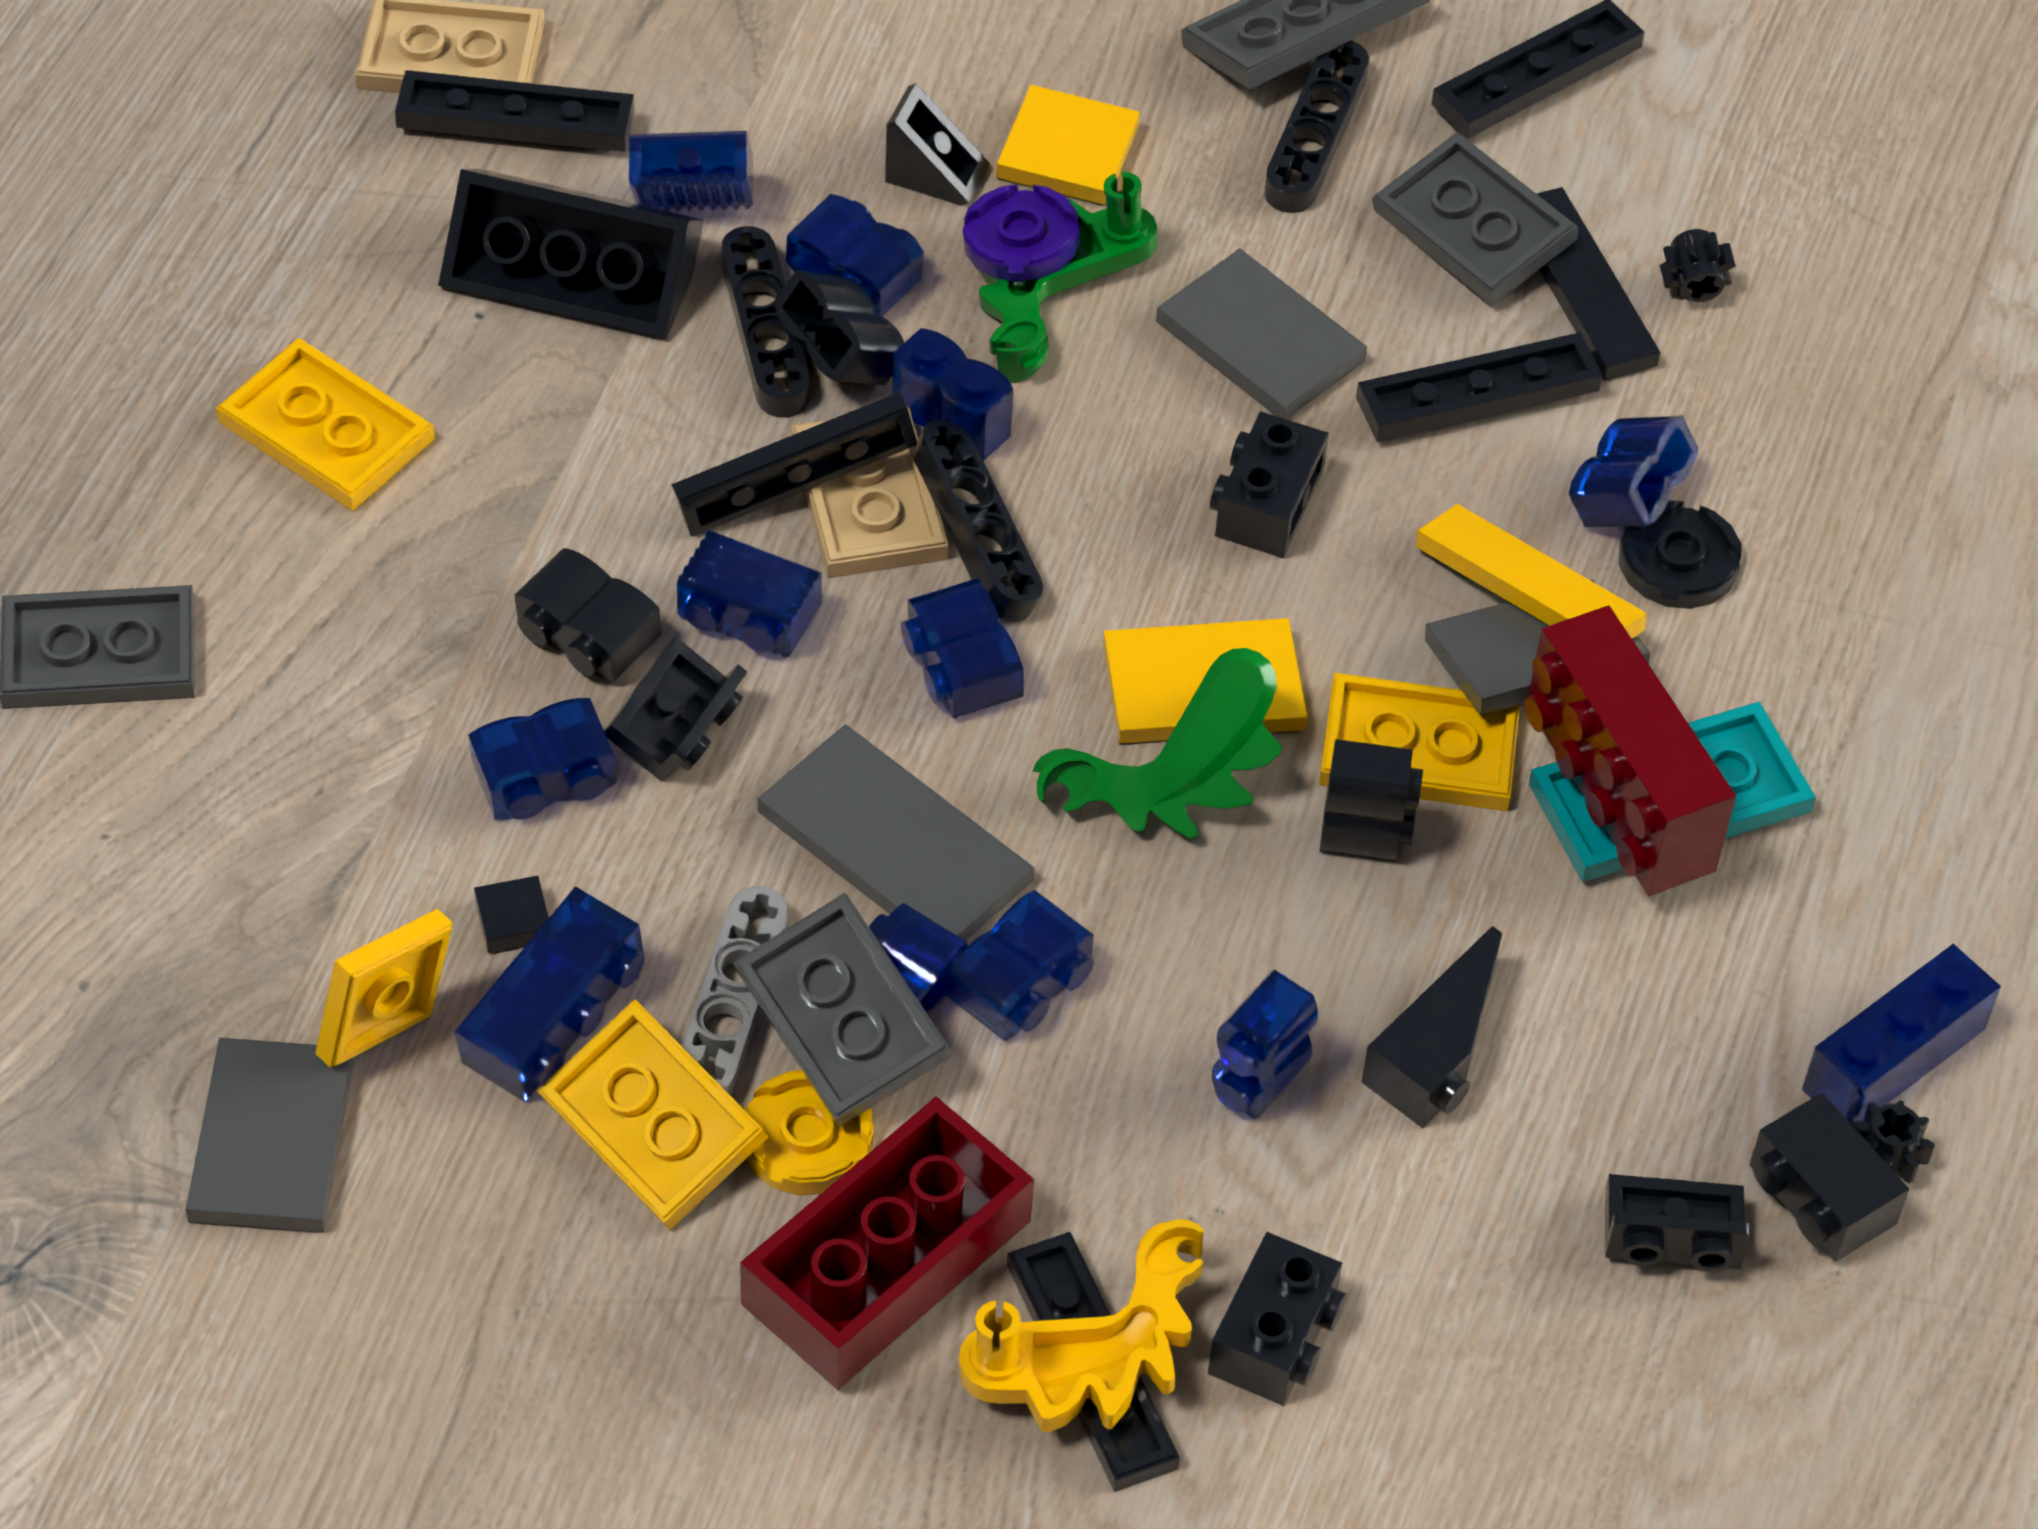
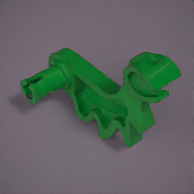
M1121 172V191L1117 190V177L1115 173L1106 178L1103 184L1106 196V209L1090 213L1073 200L1068 199L1077 211L1080 242L1074 257L1059 271L1041 279L1019 282L993 278L980 271L985 281L989 284L979 288L980 307L1003 322L989 339L990 354L996 355L999 380L1010 383L1026 380L1034 375L1047 361L1049 355L1047 331L1039 314L1040 304L1045 298L1137 265L1150 258L1156 251L1158 243L1157 224L1154 216L1146 209L1141 208L1142 185L1138 176L1129 172Z
M1248 648L1231 649L1221 654L1210 666L1162 751L1152 762L1138 767L1111 764L1088 753L1069 748L1052 750L1041 756L1035 763L1032 771L1040 773L1036 783L1039 800L1043 803L1045 802V791L1049 785L1062 783L1069 790L1068 802L1063 807L1066 813L1080 809L1087 803L1100 800L1110 803L1125 823L1136 832H1143L1146 828L1149 812H1153L1160 820L1189 839L1197 837L1198 829L1187 814V805L1191 804L1222 810L1252 805L1254 802L1252 794L1237 783L1232 772L1251 771L1265 767L1281 755L1282 746L1262 723L1277 689L1276 673L1270 661L1260 652Z

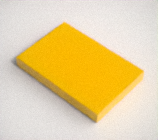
M299 337L216 407L217 421L351 511L358 508L435 440L433 424Z
M1289 618L1104 631L1103 650L1118 743L1168 740L1210 666L1221 654L1238 648H1248L1260 652L1270 661L1276 673L1277 689L1262 722L1270 733L1306 730L1307 712Z
M1334 672L1319 785L1328 786L1335 739L1413 749L1411 768L1423 769L1420 799L1508 811L1520 705L1479 715L1462 690Z
M636 999L626 1006L536 1090L669 1230L675 1227L769 1138L764 1129Z

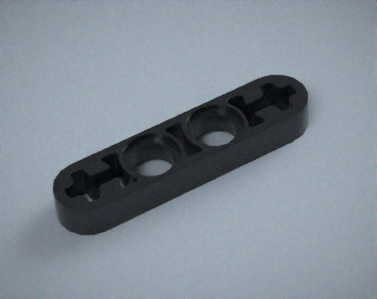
M1350 40L1316 58L1267 168L1264 195L1266 201L1273 208L1281 212L1297 213L1310 208L1314 203L1366 85L1369 55L1367 50L1360 44ZM1340 66H1346L1342 80L1334 79V71H1337ZM1317 100H1330L1335 102L1340 109L1334 112H1321L1311 104ZM1304 138L1314 139L1320 142L1323 148L1317 151H1304L1298 148L1294 142ZM1292 171L1300 172V181H1297L1293 187L1287 186L1292 177Z
M754 226L738 227L727 233L722 240V271L756 401L760 409L768 415L778 418L792 417L805 410L810 401V373L801 340L793 336L784 327L776 312L774 301L765 306H754L744 300L747 295L754 292H766L776 299L786 285L775 243L771 235L761 228ZM751 252V256L756 259V269L747 271V263L743 253ZM769 335L781 337L787 344L777 350H765L756 345V341L761 337ZM784 370V380L789 391H780V387L775 384V373Z
M938 419L930 421L919 436L917 445L914 446L912 453L914 462L982 603L993 615L1005 621L1018 622L1025 620L1032 613L1042 595V579L972 437L959 424L949 420ZM958 488L970 492L977 498L979 504H970L961 500L953 492V489ZM984 535L992 538L1000 545L1002 551H993L985 548L978 542L976 536Z

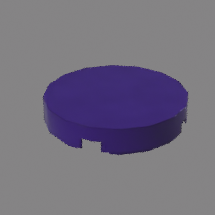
M1018 184L999 187L983 194L968 208L964 217L965 225L962 231L966 256L976 269L997 279L1019 282L1041 279L1055 273L1074 257L1080 242L1076 209L1064 195L1045 186L1033 185V191H1018Z

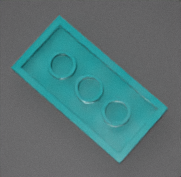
M1760 701L1688 722L1736 795L1725 839L1812 812L1816 796ZM1557 762L1531 769L1529 786L1581 881H1588L1624 870L1618 859L1616 845L1605 828H1599L1592 821L1586 807L1585 797L1575 781L1564 777Z

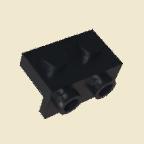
M675 637L655 660L602 732V735L660 781L665 779L678 765H681L688 771L699 760L711 743V740L703 734L712 721L721 726L743 699V696L735 689L748 672L737 664L724 676Z
M1609 1174L1605 1187V1258L1625 1259L1636 1265H1653L1658 1262L1694 1265L1696 1268L1704 1271H1721L1726 1268L1741 1269L1750 1241V1224L1744 1222L1743 1185Z

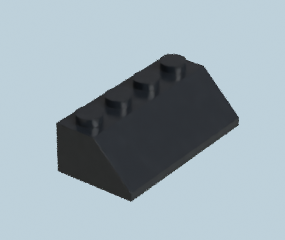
M480 168L461 169L438 286L667 338L693 277L704 219Z

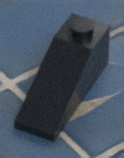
M1493 926L1367 1047L1361 1083L1421 1128H1424L1440 1111L1449 1114L1456 1109L1470 1088V1082L1466 1079L1489 995L1503 934Z

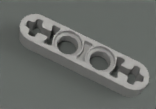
M765 886L745 888L732 899L682 1047L704 1069L707 1064V1055L716 1058L715 1080L732 1098L735 1094L762 1009L745 983L729 980L723 974V970L729 964L786 930L788 926V907L784 897L776 890ZM757 912L768 914V918H764L761 921L757 933V942L748 939V920H753ZM729 1014L736 1017L742 1025L734 1034L717 1036L709 1032L705 1024L715 1015Z

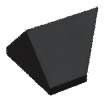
M917 83L909 85L886 125L885 182L960 206L969 203L990 163Z

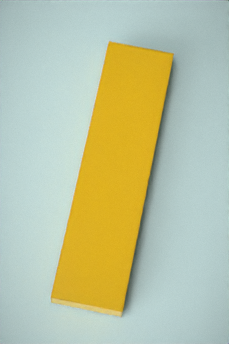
M1459 504L1454 505L1417 530L1416 548L1549 626L1610 605L1632 639L1645 630L1646 612Z

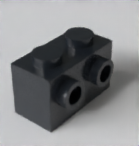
M1260 411L1250 433L1241 431L1236 439L1230 459V466H1233L1230 476L1220 474L1214 486L1210 500V509L1218 511L1215 537L1284 559L1324 472L1329 433Z
M1823 1093L1818 1094L1760 1129L1749 1164L1762 1189L1780 1199L1796 1217V1222L1802 1234L1811 1243L1820 1245L1834 1262H1837L1898 1223L1909 1192L1906 1184Z
M1266 1231L1212 1339L1207 1374L1284 1406L1295 1382L1306 1386L1313 1374L1321 1351V1347L1313 1344L1321 1328L1332 1332L1340 1318L1347 1298L1346 1292L1338 1290L1343 1263Z

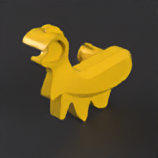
M1174 1219L1158 1223L1150 1228L1139 1242L1136 1254L1135 1285L1128 1304L1115 1315L1021 1322L1018 1310L1008 1302L1003 1301L1002 1318L996 1317V1301L984 1304L977 1311L975 1317L976 1330L970 1333L960 1346L958 1373L963 1387L973 1397L984 1402L998 1404L1026 1403L1041 1432L1048 1433L1066 1426L1079 1414L1087 1398H1090L1097 1406L1103 1426L1106 1429H1112L1129 1409L1139 1375L1145 1373L1153 1380L1162 1394L1169 1395L1174 1391L1175 1385L1174 1363L1169 1345L1188 1347L1191 1342L1192 1333L1191 1322L1177 1301L1176 1295L1183 1288L1192 1285L1203 1272V1261L1201 1259L1185 1262L1178 1257L1177 1252L1202 1258L1204 1229L1199 1224L1184 1219Z

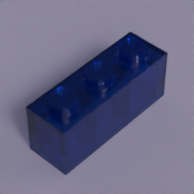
M575 886L454 1031L461 1063L526 1102L539 1085L544 1086L548 1079L563 1066L566 1052L579 1036L587 1037L595 1030L603 1017L606 1003L620 987L623 989L629 987L638 977L645 961L639 924Z
M1953 943L1815 1046L1802 1090L1811 1099L1823 1093L1851 1125L1853 1121L1863 1122L1869 1103L1873 1102L1879 1108L1887 1105L1983 1032L1988 1024L2001 986Z

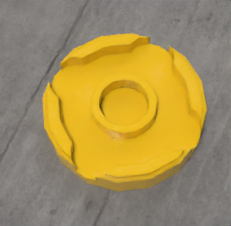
M802 1070L788 1071L765 1081L754 1092V1098L748 1103L747 1108L746 1105L744 1107V1110L769 1136L745 1160L757 1177L777 1190L795 1195L821 1194L871 1152L873 1147L874 1130L871 1108L838 1127Z

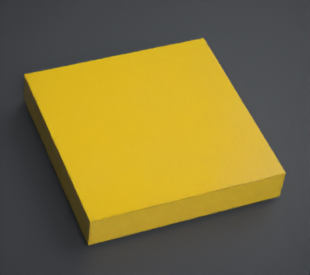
M1030 85L997 162L996 178L1031 187L1033 185L1045 186L1063 195L1106 205L1103 184L1106 178L1114 173L1118 179L1139 128L1140 112Z
M438 908L335 960L315 1052L329 1068L338 1066L432 1016L453 924Z

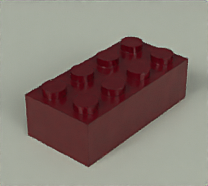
M1610 605L1542 628L1537 654L1532 662L1533 674L1529 694L1524 702L1527 718L1535 731L1544 733L1555 750L1556 762L1561 773L1568 780L1573 779L1584 795L1588 813L1594 824L1599 828L1604 827L1616 845L1618 859L1624 871L1629 876H1636L1648 897L1716 872L1736 795Z
M935 1096L740 1262L741 1305L834 1388L839 1390L1031 1222L1034 1178Z

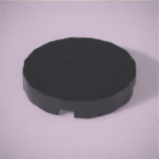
M1668 500L1648 505L1630 517L1620 539L1619 567L1627 583L1644 598L1666 607L1692 609L1712 604L1727 594L1739 574L1741 542L1732 525L1715 511L1701 505L1699 511L1683 507L1684 501Z

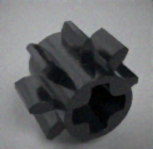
M1703 229L1687 230L1677 235L1673 239L1671 246L1663 248L1666 262L1660 264V270L1665 288L1677 286L1679 299H1686L1691 302L1709 301L1717 297L1723 291L1725 285L1732 283L1729 270L1736 265L1730 243L1719 245L1716 232H1708Z
M1899 1100L1896 1104H1887L1880 1108L1871 1102L1867 1106L1863 1122L1853 1121L1852 1126L1897 1176L1910 1184L1914 1181L1919 1164L1929 1163L1935 1143L1923 1138L1929 1119L1927 1117H1918L1912 1109L1904 1105V1101Z

